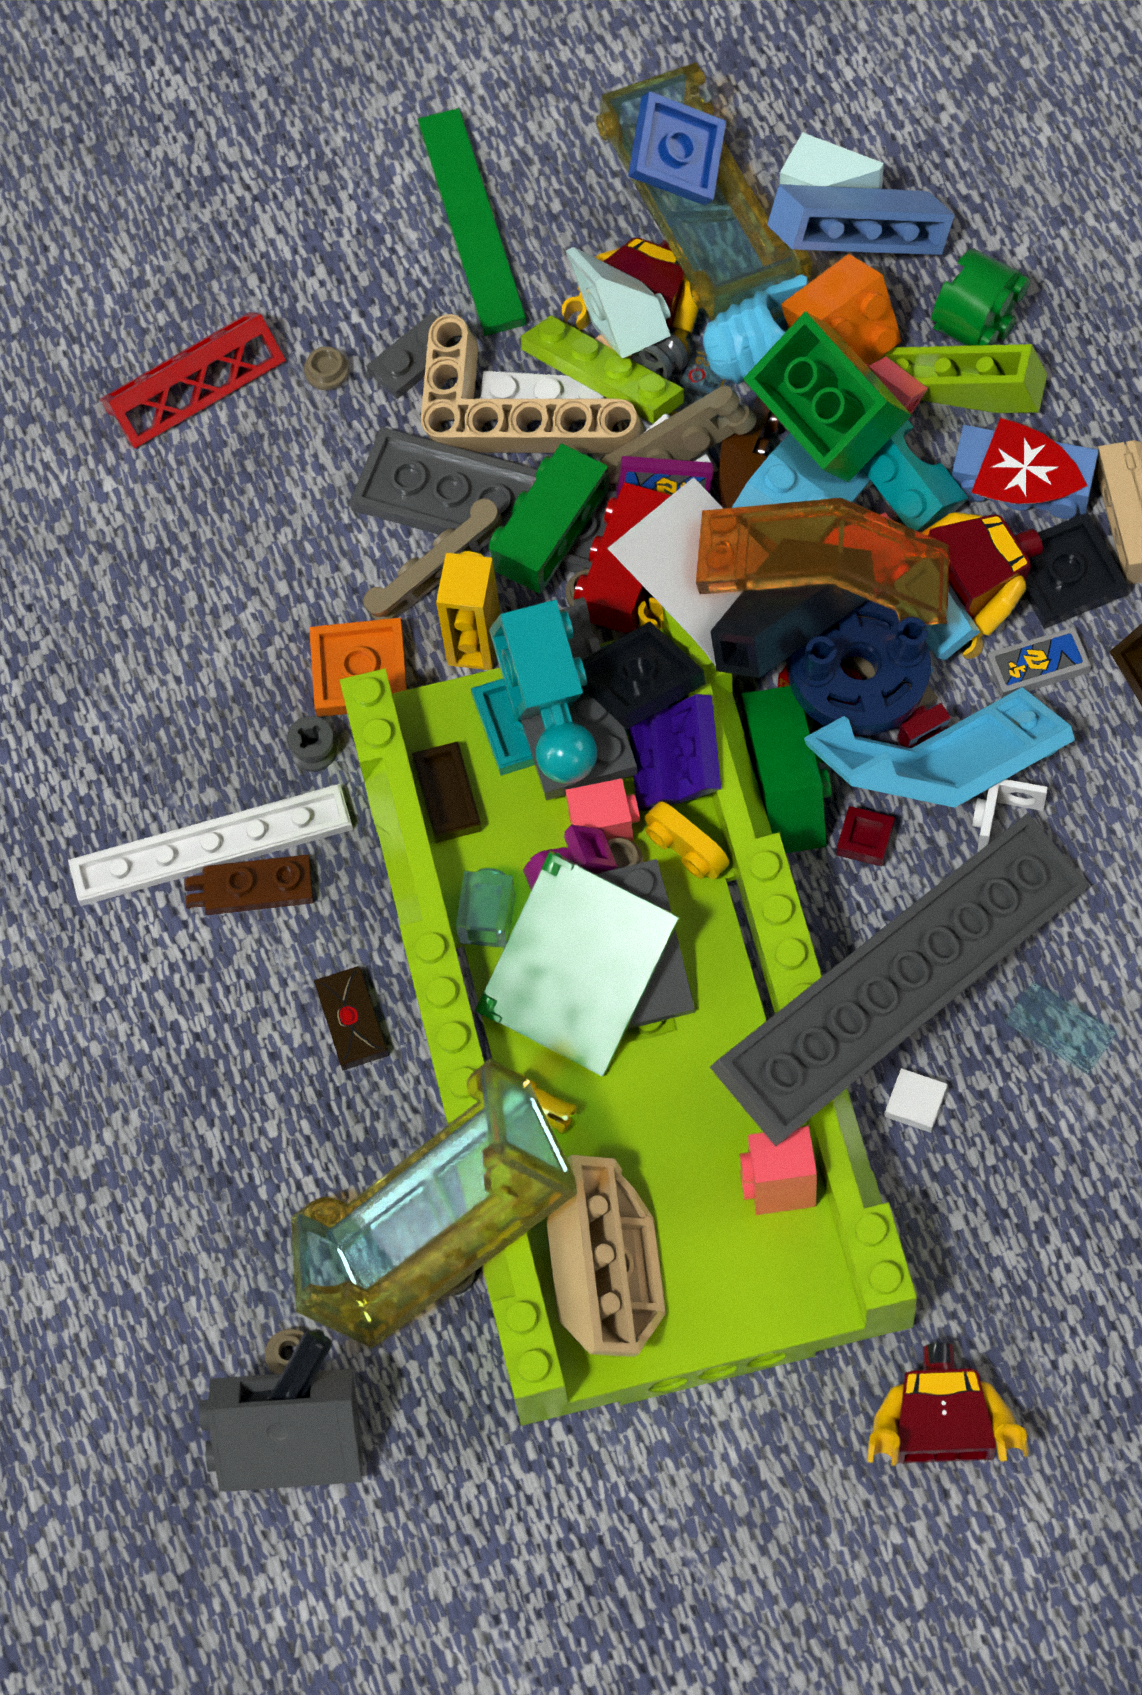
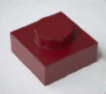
M942 703L930 709H927L925 705L920 706L901 724L896 740L903 747L913 748L947 729L951 717Z
M849 806L837 844L836 855L882 867L894 828L895 817Z

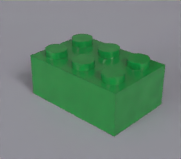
M807 311L795 321L743 378L824 471L846 482H849L912 416L832 326Z

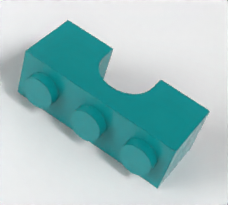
M907 420L862 469L910 532L915 535L923 532L949 513L955 512L969 497L942 463L930 465L921 461L912 453L904 437L914 427Z

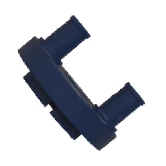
M869 598L788 657V680L796 700L808 715L823 726L845 716L849 719L854 735L878 734L898 726L909 718L919 706L929 682L931 658L926 642L928 630L924 631L926 624L919 618L908 617L901 610L886 602ZM849 657H861L871 663L875 675L867 680L853 679L844 673L840 664ZM903 681H907V682H909V683L911 684V689H910V690H909V685L904 683V684L900 687V689L897 690L894 694H892L890 697H888V698H886V699H883V696H887V695H889L890 693H892L894 690H896V689L901 685V683H902ZM830 696L840 701L854 703V705L840 703L832 699L828 701L827 698Z

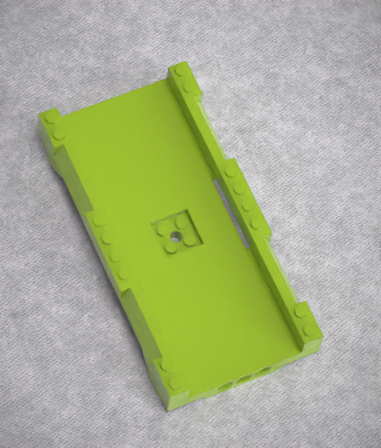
M663 606L664 628L659 630L704 671L706 684L676 702L679 703L695 694L712 695L721 779L720 790L671 806L714 840L725 852L730 864L716 879H711L707 876H704L702 879L697 878L684 866L681 861L682 857L670 847L667 849L659 847L649 838L645 831L648 827L645 815L650 810L639 811L640 822L632 823L633 841L631 842L640 849L643 862L657 859L671 912L680 916L675 929L695 1013L627 1029L605 1076L602 1077L507 1026L482 1016L501 1096L510 1078L517 1071L531 1081L538 1083V1088L570 1104L577 1105L575 1114L570 1115L572 1121L564 1134L527 1115L521 1117L514 1112L506 1110L507 1120L499 1122L456 948H465L479 1002L531 893L523 872L524 867L530 861V858L540 851L563 847L568 848L564 839V832L571 825L566 795L546 800L535 765L500 776L471 692V688L502 679L500 668L396 693L391 692L386 668L339 679L376 832H378L400 922L399 927L441 1100L464 1184L483 1262V1272L521 1426L619 1402L621 1406L815 1357L817 1351L912 1328L914 1325L917 1296L889 1202H882L847 1088L800 1126H809L817 1172L816 1207L756 1215L754 1199L744 1200L740 1177L741 1164L739 1153L748 1152V1135L764 1132L711 1070L710 1066L767 1020L727 882L737 881L775 1014L820 979L822 975L780 833L772 834L745 743V734L733 697L732 674L719 673L707 654ZM616 640L600 643V647L609 645ZM627 735L630 744V735ZM458 741L482 831L436 843L412 753ZM634 775L623 778L626 795L635 794ZM571 1155L615 1159L623 1170L620 1174L635 1188L654 1219L666 1314L653 1334L645 1342V1346L640 1354L635 1357L589 1354L558 1321L547 1220L566 1158Z

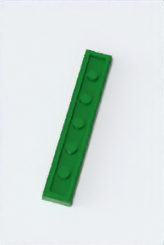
M459 108L417 118L483 335L488 336L526 326V317Z

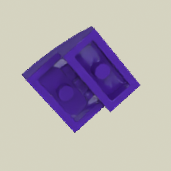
M695 694L675 705L665 707L629 728L631 750L638 773L634 775V785L639 811L651 810L659 801L671 806L721 789L712 695Z

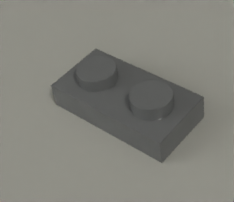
M433 312L366 365L368 373L396 399H399L425 377L429 330L433 322L438 318ZM459 336L450 338L446 343V347L455 346L461 338Z

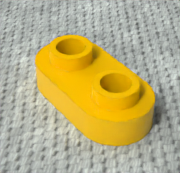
M659 801L645 815V821L648 824L645 831L649 838L663 849L668 847L673 849L682 857L681 861L688 871L697 878L702 879L704 876H707L708 878L716 879L729 866V859L721 847L669 804Z

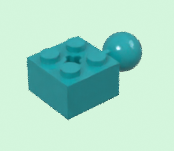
M552 600L500 614L489 631L514 719L518 721L541 715L545 731L539 737L535 751L536 761L540 770L549 779L558 783L570 784L578 782L592 771L598 752L592 734L585 727L573 723L569 707L583 694L581 686L587 685V679L580 657L573 658L568 640L572 639L574 635L568 612L566 610L560 611L557 600Z

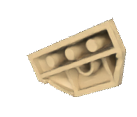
M571 1155L566 1158L547 1220L558 1321L589 1354L635 1357L640 1354L645 1346V1342L653 1334L666 1314L654 1219L635 1188L620 1174L623 1170L615 1159Z

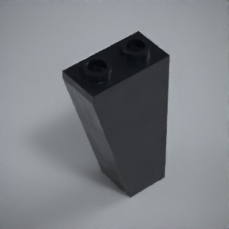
M784 541L710 631L716 670L718 672L761 678L805 646L812 638L820 635L871 598L874 594L870 552Z

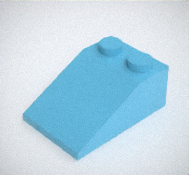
M789 433L746 483L730 512L778 547L784 541L820 546L871 480L863 469L849 482L824 471L794 436Z

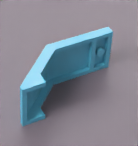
M1021 687L913 748L854 736L849 719L845 716L806 736L804 740L808 748L851 786L955 808L1042 758L1053 755L1058 749L1075 741L1069 723Z

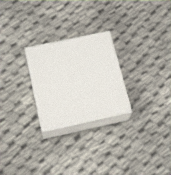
M901 1068L885 1110V1117L931 1133L948 1084Z

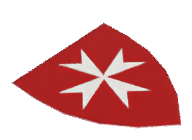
M1000 418L971 493L1013 504H1032L1064 498L1087 487V484L1077 464L1060 445L1037 430Z

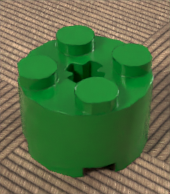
M972 248L957 262V264L964 267L961 273L955 277L952 283L945 281L931 316V320L936 322L933 330L965 346L994 345L997 338L1004 341L1014 327L1016 317L1011 315L1015 303H1019L1025 296L1030 285V278L1022 275L1020 271Z

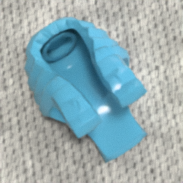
M801 274L793 279L784 280L777 285L769 286L765 291H757L753 298L744 299L739 305L732 304L727 311L719 312L713 321L708 322L704 331L703 345L711 370L723 380H731L736 385L744 381L743 378L788 330L785 316L779 317L774 321L769 309L781 306V303L809 283L807 276Z

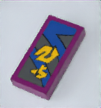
M621 456L616 498H618L624 482L673 495L693 477L709 493L713 476L712 462Z

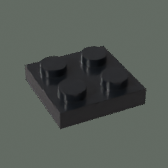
M1088 513L1038 532L1042 541L1043 552L1029 559L1031 568L1025 582L1026 590L1024 594L1044 629L1128 594L1129 585Z
M650 621L581 660L587 679V685L581 687L626 730L706 684L703 669Z

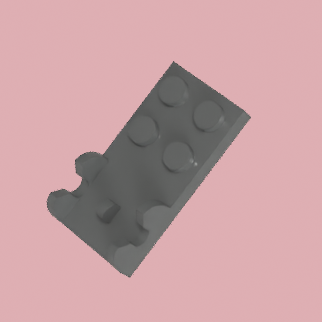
M585 598L575 599L574 606L561 609L560 611L566 610L571 620L574 636L568 642L573 658L580 657L583 660L599 651L601 647L598 636L594 635ZM583 688V694L569 707L573 723L585 727L592 734L598 752L594 768L584 779L575 783L563 784L545 776L537 764L535 755L538 739L545 731L542 717L537 715L521 720L546 800L566 795V789L623 779L638 774L625 728Z

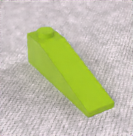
M1032 344L894 347L878 359L889 358L925 385L928 390L922 397V401L992 413H1039L1047 379V373Z

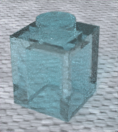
M492 868L479 869L477 872L464 871L456 921L460 943L505 948L510 936L516 896L513 876L505 875L502 871Z

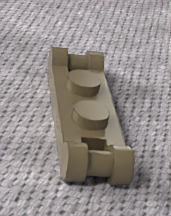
M722 386L606 455L599 462L608 466L610 484L614 485V491H616L621 456L689 461L734 433L743 435L749 432L756 423V415L747 405L739 404V397L731 387Z
M489 499L475 501L470 509L471 517L457 529L449 528L442 532L434 540V548L420 559L414 557L407 561L397 573L399 577L385 588L373 587L365 593L363 601L365 608L374 620L398 618L435 588L441 580L446 552L455 554L465 551L478 552L487 545L495 530L499 526L504 527V520L495 503Z

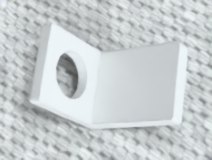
M1005 779L989 788L987 800L977 798L972 824L974 827L981 828L977 852L989 844L996 803L1044 811L1048 787ZM1011 793H1025L1032 796L1033 798H1019L1012 795Z

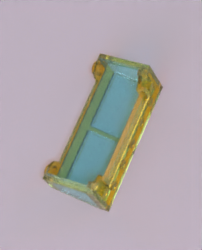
M697 62L601 95L600 114L596 116L597 128L602 139L611 142L627 173H629L641 97L647 92L651 91L713 115L714 107L711 102L705 103L699 94L698 86L705 84L706 77ZM724 141L714 200L707 205L699 204L631 178L687 277L694 303L698 308L704 307L711 321L715 319L719 312L727 311L732 304L739 305L744 299L753 298L757 291H765L768 287L777 285L781 281L793 279L802 274L807 276L808 282H810L813 261L807 250L791 249L767 226L769 218ZM781 306L769 309L773 320L784 316Z
M489 1059L474 1071L467 1080L468 1093L473 1099L478 1101L350 1203L346 1204L332 1197H321L308 1203L291 1217L297 1313L373 1349L577 1194L574 1173L529 1079L493 1059Z

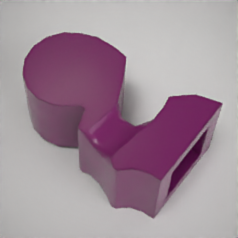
M571 824L564 832V839L568 848L563 847L540 851L531 857L524 867L523 872L530 890L532 891L549 851L560 853L563 857L595 874L617 868L618 866L603 830Z

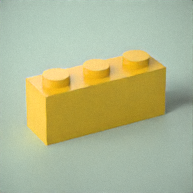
M465 551L460 554L446 552L436 605L447 665L492 670L496 652L489 629L501 614L493 559L472 551Z

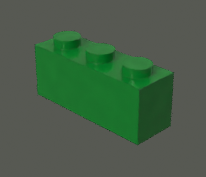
M562 443L558 446L552 457L546 456L538 467L536 481L528 492L522 491L516 499L512 510L513 515L506 526H499L490 539L489 550L493 559L494 571L541 594L610 490L608 466Z

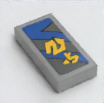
M1075 627L989 652L986 655V662L1001 698L1021 687L1027 691L1035 690L1090 673L1091 664Z

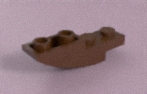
M756 396L751 408L756 415L754 427L743 435L734 433L722 440L718 503L752 538L756 530L730 512V509L746 483L768 457L771 440L768 439L770 433H778L781 427V423L758 396Z

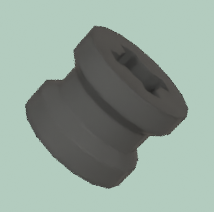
M670 333V337L632 354L631 360L670 380L672 374L678 373L686 366L688 353L681 340L673 333Z
M306 716L298 719L291 725L287 732V743L294 764L304 771L318 772L326 769L333 763L336 757L337 746L331 726L324 719L317 716ZM318 738L316 742L308 743L305 741L306 739Z

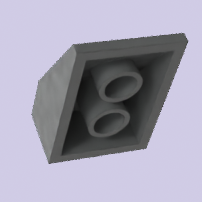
M657 859L597 873V875L671 912ZM676 929L627 1029L695 1013Z

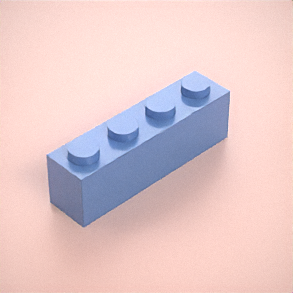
M779 184L767 226L794 250L942 255L955 214L929 191Z

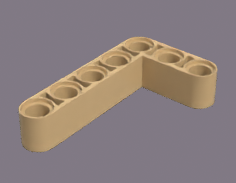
M452 314L442 315L430 327L421 425L432 441L475 453H554L561 443L580 453H611L645 432V426L634 406L623 399H474L478 360V342L462 318ZM458 335L462 336L458 344L446 347V343L450 338ZM454 377L458 378L453 387L446 390L442 389L446 380ZM494 419L498 420L494 429L489 432H481L486 422ZM537 419L542 420L538 429L533 432H524L528 423ZM581 419L586 420V424L578 432H568L573 422ZM625 419L631 420L630 425L624 431L612 432L617 422ZM454 420L450 429L445 432H438L439 426L444 421Z

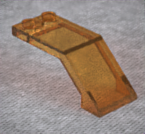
M843 498L702 510L696 585L701 595L831 583L896 611L899 623L907 617H916L921 619L926 625L945 624L948 620L949 545Z

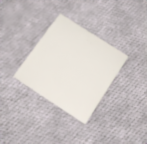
M694 477L607 548L695 640L715 667L710 631L770 559L763 549Z

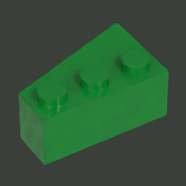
M790 686L742 693L744 724L753 770L758 780L772 834L780 833L786 854L827 847L823 798L831 797L829 774L827 768L818 769L817 764L823 763V760L806 746L804 740L806 736L810 735L809 730H814V719L800 706Z

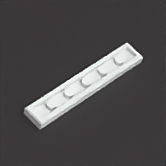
M337 784L69 859L68 863L80 906L201 873L202 869L206 866L240 862L353 830L341 785Z

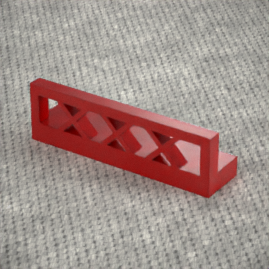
M248 312L101 397L100 401L108 414L116 418L128 442L135 449L286 361L262 315L260 313ZM260 335L271 357L257 365L242 362L241 358L245 344ZM236 349L233 359L224 357V355ZM216 360L232 364L227 382L219 387L203 383L207 366ZM239 366L248 368L247 371L237 376ZM198 371L196 381L186 379V377ZM178 382L194 386L190 403L181 409L165 405L169 388ZM201 388L211 390L209 393L199 398ZM160 393L158 403L148 401V399ZM140 404L155 407L152 425L136 434L125 413ZM163 410L173 412V414L161 420Z

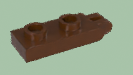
M309 854L210 865L202 869V875L190 876L184 879L185 891L203 890L202 893H193L185 896V907L187 909L204 907L206 915L314 903Z

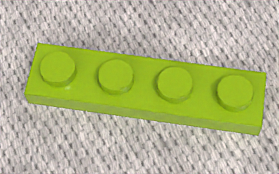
M552 315L521 335V350L608 399L627 400L634 406L641 418L652 424L664 414H669L684 403V389L628 357L622 359L615 350Z

